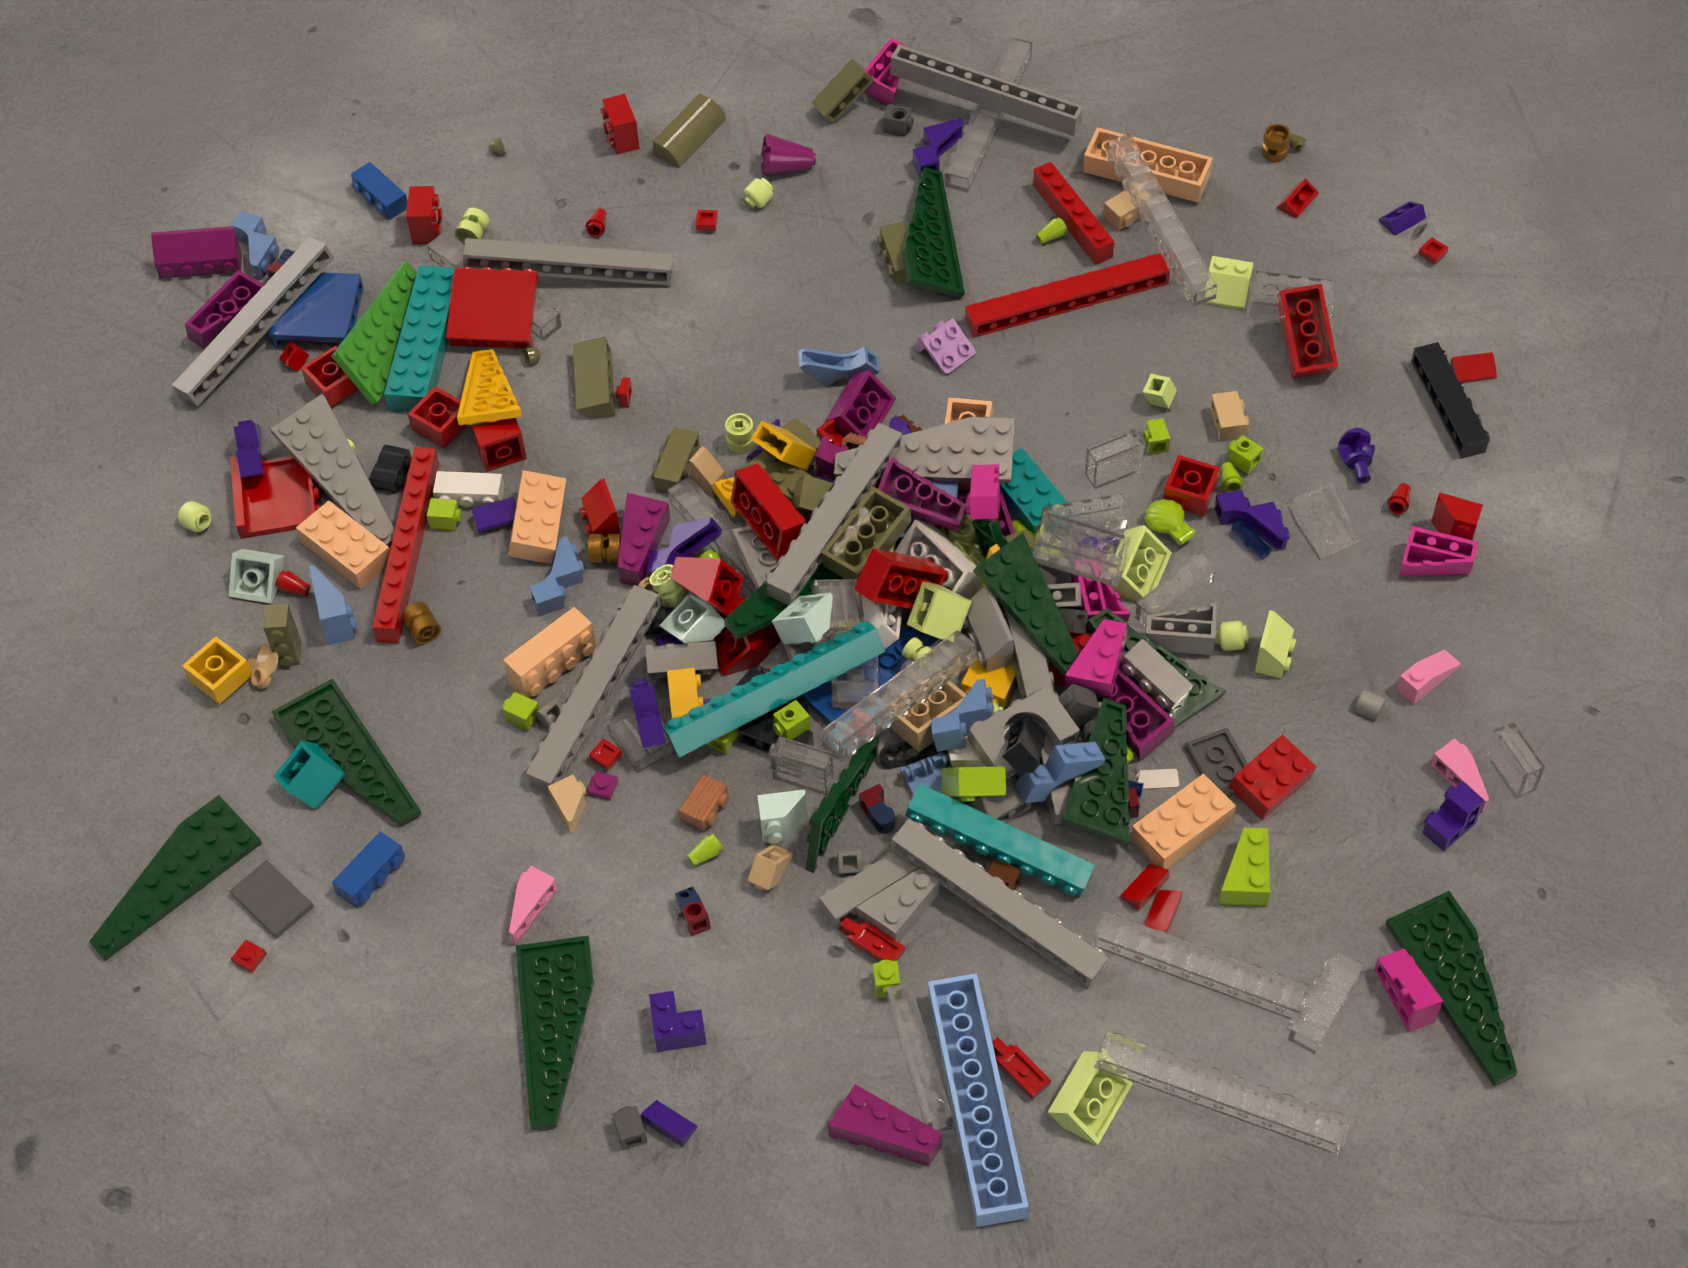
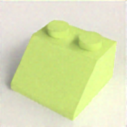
M1212 256L1203 303L1244 310L1251 282L1253 263Z
M1269 610L1261 640L1255 672L1282 679L1284 670L1289 671L1292 658L1288 657V653L1294 652L1297 639L1292 638L1294 629L1277 613Z

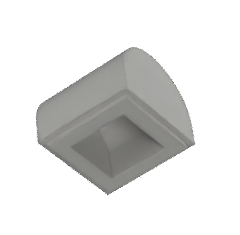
M1364 689L1358 699L1354 712L1376 721L1385 705L1386 699Z
M552 697L536 712L538 720L549 729L550 725L556 722L559 717L562 705L556 697Z
M861 847L837 849L839 874L860 873L862 870Z

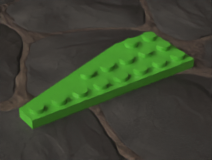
M407 261L398 267L331 356L372 405L377 403L385 392L417 275L414 268Z

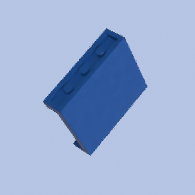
M321 272L274 323L273 327L270 328L269 335L270 339H273L275 348H279L280 340L339 342L340 345L356 324L364 289L361 275Z

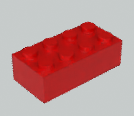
M1322 284L1280 290L1276 300L1292 379L1334 372L1338 367V361Z
M759 463L735 471L730 502L773 557L779 561L781 556H785L788 553L790 543L793 540H797L800 530L806 521Z
M872 548L854 590L872 602L913 609L922 582L942 586L949 571L930 559Z

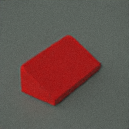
M1305 178L1289 192L1277 208L1297 218L1319 192Z
M1493 352L1451 358L1450 366L1454 367L1459 382L1497 378Z
M1150 863L1120 895V898L1140 911L1169 879L1170 871Z
M1159 889L1142 931L1166 939L1182 900L1183 892Z

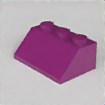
M870 370L854 374L825 419V422L833 418L836 421V431L842 437L852 432V434L856 433L857 436L859 434L861 437L864 435L866 438L871 429L874 430L878 423L883 422L896 397Z

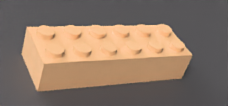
M1097 127L1084 154L1083 172L1130 185L1136 184L1141 188L1199 203L1211 175L1213 158Z

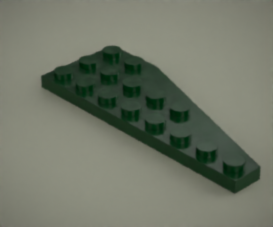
M333 678L272 711L274 718L294 749L301 741L318 744L346 773L340 782L400 826L421 815L419 807Z

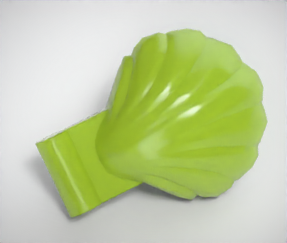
M1161 499L1152 502L1145 511L1144 520L1147 526L1158 533L1169 534L1178 545H1182L1196 535L1195 530L1184 522L1182 506L1174 500Z

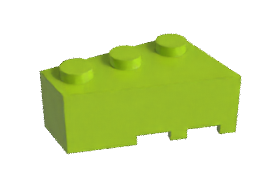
M1005 766L941 768L942 794L957 801H975V796L1006 795Z
M1244 828L1221 890L1219 904L1267 906L1270 896L1268 828Z

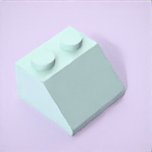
M246 549L233 552L229 597L272 603L278 590L275 583L279 573L283 570L284 556Z
M689 593L659 626L683 643L713 640L725 627V620L712 606Z
M831 593L799 596L772 620L783 644L816 643L823 638V634L830 629L833 600Z
M805 789L757 795L763 843L777 844L781 841H787L807 818Z

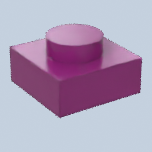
M595 771L588 788V795L611 801L618 784V776Z

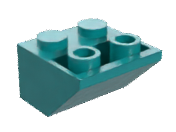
M301 741L273 777L287 792L312 808L318 809L346 773L318 744Z

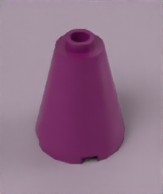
M765 134L761 156H763L761 174L769 175L811 169V166L815 165L816 153H813L812 148Z

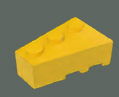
M695 668L667 671L672 719L687 714L694 707L703 706V696L698 697L697 689L702 688L700 674L696 675Z

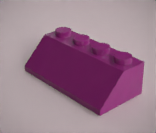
M234 226L151 232L154 264L159 278L234 273L242 269V251Z

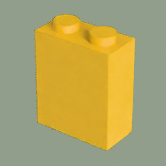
M765 421L760 422L751 437L752 441L781 461L808 470L817 453V450L788 430Z
M975 654L961 683V690L967 694L977 680L985 679L987 688L991 687L994 701L990 702H996L999 707L1003 706L1004 710L1017 684L1013 665L986 672L984 666L978 663Z

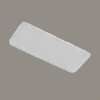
M1177 769L1137 770L1135 772L1137 788L1139 789L1179 786Z

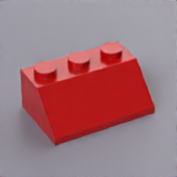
M739 597L736 608L746 599ZM718 612V614L725 620L726 617ZM725 626L719 635L710 640L716 641L717 661L724 676L751 669L752 666L757 667L771 654L762 629L737 640Z

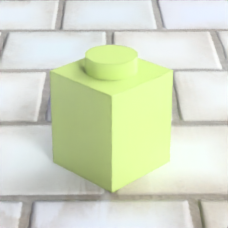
M1150 374L1143 393L1150 405L1170 408L1177 389L1170 377Z

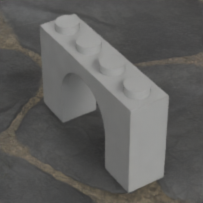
M1049 686L1042 690L1038 688L1031 692L1029 697L1023 700L1018 699L1009 708L1003 711L997 710L989 719L983 722L980 720L971 725L967 739L986 767L1005 766L1006 779L1017 774L1012 766L1002 757L1006 743L1004 732L1009 726L1018 722L1025 715H1028L1044 731L1054 747L1055 745L1071 744L1077 740L1080 732L1079 728Z

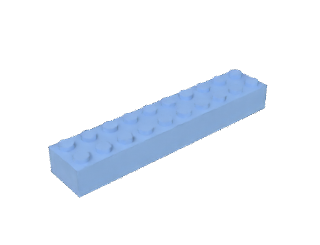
M977 973L928 981V998L976 1226L981 1227L1027 1219L1028 1201Z

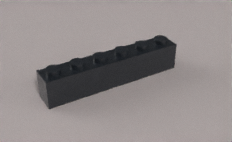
M1438 342L1414 348L1411 362L1461 459L1486 453L1488 443L1490 442L1489 433L1487 430H1484L1480 416L1473 409L1471 399L1467 398L1462 382H1459L1456 377L1454 367L1450 366L1445 350H1442Z

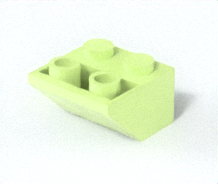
M922 582L907 625L923 633L956 644L972 601L941 585Z

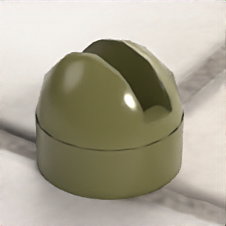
M1291 134L1289 146L1295 151L1300 150L1305 145L1306 139Z
M501 138L491 141L489 149L493 154L501 155L505 153Z
M536 347L524 348V357L528 365L540 360L541 353Z

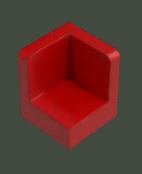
M833 418L817 428V436L821 439L823 436L830 438V443L841 447L844 437L836 431V421Z

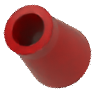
M602 208L596 209L595 213L586 222V231L592 237H599L605 232L607 212Z
M1399 484L1398 488L1388 499V509L1393 514L1400 515L1408 510L1411 487L1408 484Z
M282 570L275 583V586L280 591L304 597L308 595L311 588L310 584L300 579L291 571L286 572Z

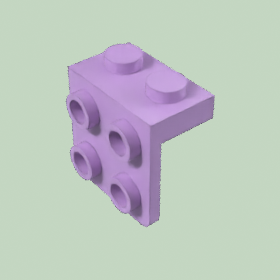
M953 318L946 323L943 320L932 327L934 332L931 334L925 332L917 338L919 342L913 346L917 353L926 349L943 374L950 373L976 353L974 347Z

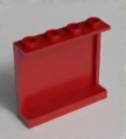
M471 267L454 268L446 334L450 346L518 349L533 347L534 341L531 333L537 283H540L537 271L532 269L517 271L510 268L493 270L488 267L482 269H473Z
M293 456L263 461L265 474L242 478L240 475L237 457L230 458L235 521L240 539L297 530L296 527L321 507L320 504H317V500L320 499V492L318 486L315 487L316 481Z

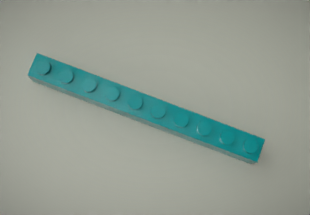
M869 621L858 623L853 629L835 635L832 640L826 643L817 644L812 650L794 656L791 661L785 664L774 666L771 671L753 677L750 682L744 685L733 687L730 692L712 698L709 703L701 707L692 708L687 714L669 720L662 727L672 749L680 758L886 651L877 629Z

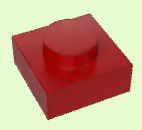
M697 209L696 230L716 231L718 210Z
M1431 237L1419 249L1418 254L1436 264L1447 254L1449 247Z
M622 377L620 386L617 385L616 398L620 400V407L629 408L632 395L631 379Z
M603 738L589 753V759L608 771L621 757L622 750Z
M245 939L231 957V960L234 964L253 973L267 953L263 948Z

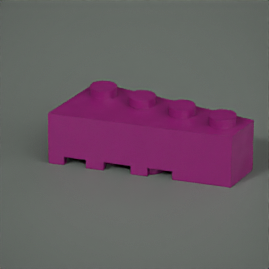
M238 270L185 323L188 339L202 348H206L264 285Z
M890 456L878 490L910 507L912 517L960 533L968 514L966 513V504L946 491L939 489L932 482L920 477L913 470L903 466Z
M627 493L618 559V573L621 583L639 586V583L645 579L650 551L658 549L671 518L668 502Z
M1119 669L1112 697L1099 696L1102 701L1106 698L1126 706V739L1141 761L1174 733V719Z
M856 1084L828 1124L829 1137L845 1139L858 1146L860 1144L874 1148L875 1151L893 1153L897 1157L930 1166L942 1147L941 1132Z

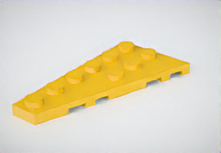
M494 350L472 352L457 415L459 425H474L479 422H495L501 419L523 417L521 408L518 406Z

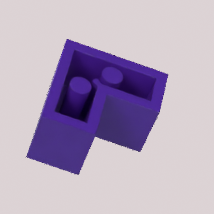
M1463 781L1456 787L1451 786L1444 794L1445 800L1441 804L1440 810L1436 813L1431 812L1424 820L1425 826L1422 833L1443 851L1448 849L1476 824L1484 799Z
M674 991L649 994L657 1052L706 1045L701 1009L677 1013Z

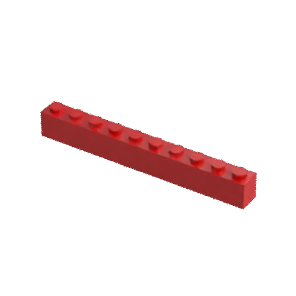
M1161 253L1148 255L1140 259L1130 260L1078 276H1071L1067 279L1013 292L983 302L973 303L965 306V321L973 338L1168 285L1170 269Z
M414 447L373 623V631L377 642L400 643L404 625L401 614L408 606L426 527L427 512L433 495L436 473L439 469L436 448Z

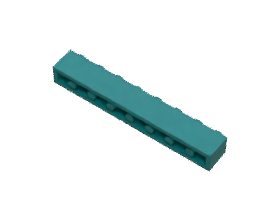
M920 783L905 814L912 821H918L930 827L933 832L939 835H948L956 843L961 845L967 844L982 855L993 856L1000 862L1021 869V873L1028 876H1036L1044 884L1049 886L1055 885L1070 896H1081L1095 864Z

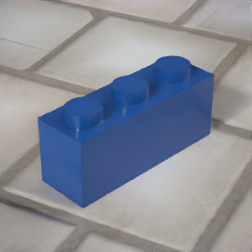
M371 162L351 173V185L354 191L362 194L368 204H373L380 215L384 214L391 220L407 210L408 201L406 194Z
M380 831L332 881L336 894L356 908L368 901L372 892L378 886L384 884L388 875L403 863L405 855L402 846Z

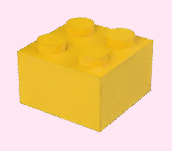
M216 636L182 665L188 681L219 705L247 681L252 674L247 660Z

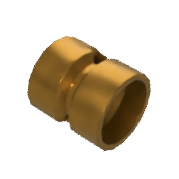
M1271 124L1265 129L1262 156L1266 160L1281 162L1287 157L1291 135L1287 126Z
M589 534V562L602 563L605 559L608 563H618L622 535L608 534L607 537H604L602 534Z
M425 602L412 603L403 610L401 619L408 630H410L409 632L417 644L429 643L439 636L441 627Z

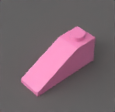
M1442 650L1415 663L1400 676L1397 691L1414 705L1461 667V663L1446 650Z
M1454 738L1434 754L1431 766L1452 786L1456 787L1463 781L1482 797L1484 802L1480 812L1483 813L1489 801L1488 794L1469 749Z
M532 865L518 879L509 929L511 941L515 945H517L558 890L555 878Z

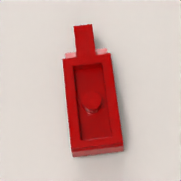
M846 917L840 924V931L848 936L847 940L878 961H898L905 952L904 945L866 921L864 923L859 921L857 924Z
M999 1037L992 1041L997 1065L1032 1100L1051 1084L1049 1077L1017 1045L1013 1046L1010 1044L1007 1046Z

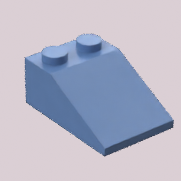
M314 565L309 566L319 617L328 645L355 639L354 629H357L355 616H353L351 604H346L344 596Z

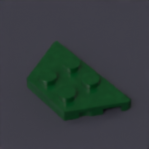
M975 519L972 521L981 556L986 559L989 548L997 544L1001 549L1007 544L998 520Z

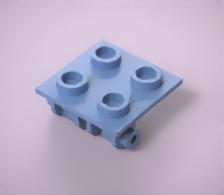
M939 752L936 755L900 768L912 794L914 795L919 783L942 793L941 768H951L949 764L950 758L947 752Z

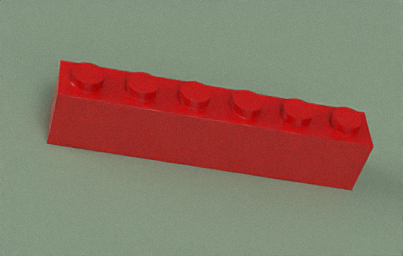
M1049 162L1034 168L1033 187L1055 215L1063 220L1067 230L1092 262L1097 265L1113 258L1114 240L1054 164Z

